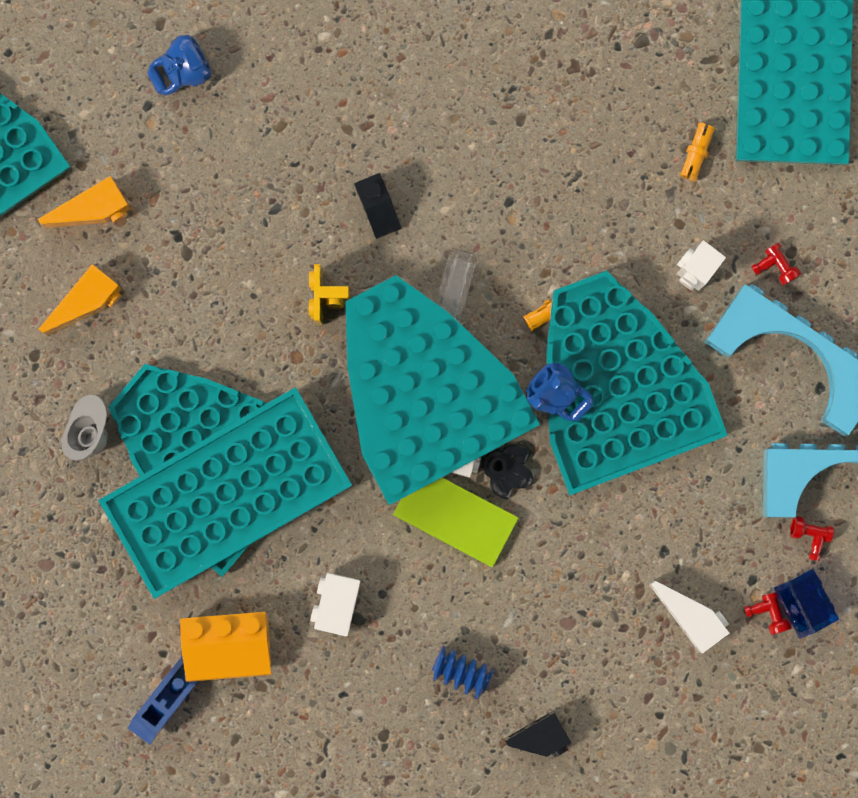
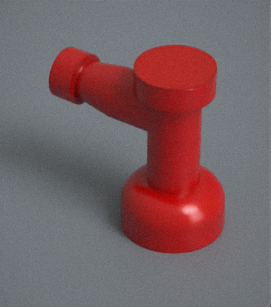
M778 242L765 250L767 257L763 258L759 263L752 265L751 268L757 276L761 271L769 269L776 264L782 273L779 276V280L784 286L801 276L802 273L799 268L790 266L781 252L780 248L782 246Z
M793 517L790 526V537L800 539L803 535L813 536L809 559L820 561L824 542L830 543L832 541L834 527L806 524L803 517Z
M778 591L762 595V602L744 607L747 618L755 614L770 613L772 623L768 627L770 635L792 629L790 621L783 619L777 597H779Z

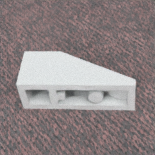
M653 580L649 583L698 652L704 653L730 634L725 628L729 623L720 611L714 613L713 610Z

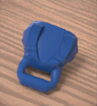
M180 35L172 40L165 54L150 64L147 74L158 94L170 95L179 88H182V86L191 85L197 87L204 84L211 77L212 71L194 37ZM163 65L167 77L172 82L168 88L157 70L158 66Z
M556 362L546 364L530 381L526 390L528 394L527 400L536 410L554 415L557 413L568 421H579L594 406L592 395L586 389L580 387L579 383L574 380L572 371L567 366ZM577 396L584 397L585 399L570 414L566 411V408L574 402Z

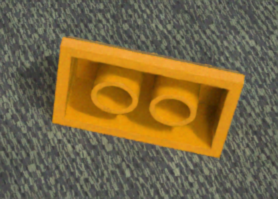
M266 612L180 619L181 649L186 682L272 675L269 620Z

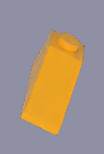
M109 176L40 217L38 221L45 228L101 224L110 221L116 223L128 215L126 212L131 207L115 180Z
M92 264L38 330L49 335L105 310L107 306L111 308L120 299L121 294L119 292L122 288Z

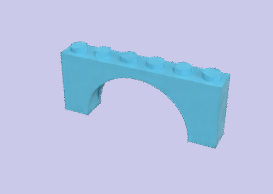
M744 284L704 343L728 358L746 340L762 334H784L804 342L819 356L829 379V401L820 421L843 436L849 435L858 422V354L847 347L841 349L835 345V339L823 331L817 333L811 329L812 324L799 315L795 318L787 312L788 307L777 300L771 302L763 296L765 292L753 284H750V286Z
M773 443L771 444V449H764L763 517H796L797 504L807 483L817 473L831 465L845 462L858 464V445H856V450H845V445L838 444L828 445V450H817V444H800V449H788V444Z

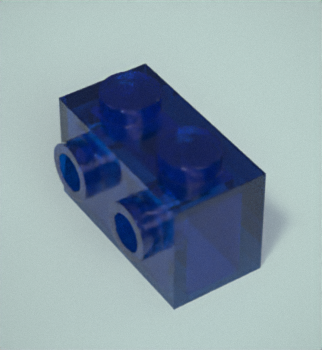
M814 568L774 587L799 639L814 634L839 620L834 605L830 602Z

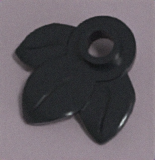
M510 445L502 452L493 451L488 453L483 459V472L490 478L491 490L498 497L508 499L511 495L512 487L523 489L533 485V474L524 465L531 455V451L528 448ZM499 460L501 468L496 471L493 468V464Z

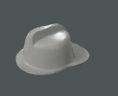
M87 395L82 397L75 404L61 440L64 455L71 460L79 461L97 455L107 444L108 433L105 428L107 409L103 400L98 396Z

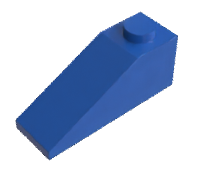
M181 656L143 704L128 726L129 730L149 745L155 740L198 683V681L186 682L183 656Z

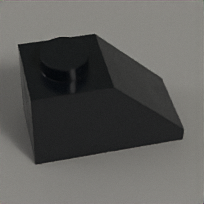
M380 173L354 183L355 190L376 239L402 229Z
M554 711L547 713L504 738L509 747L545 757L552 754L554 758L565 753L568 750L567 745L571 743Z

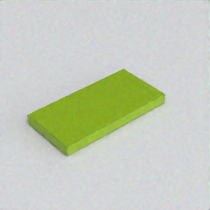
M440 478L402 498L393 513L395 517L492 568L518 520V517L444 478Z

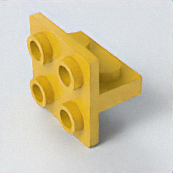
M314 264V271H309V288H311V291H314V299H309V316H311V319H314L317 325H323V303H326L328 308H345V302L351 299V291L348 286H323V268L320 264Z

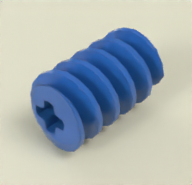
M442 645L432 668L433 680L437 681L443 675V685L447 686L451 680H454L455 690H458L463 684L465 685L464 694L468 695L474 689L475 699L478 700L484 694L495 668L487 674L486 664L483 663L476 669L477 660L472 659L466 664V655L464 654L456 660V651L452 649L445 655V646Z

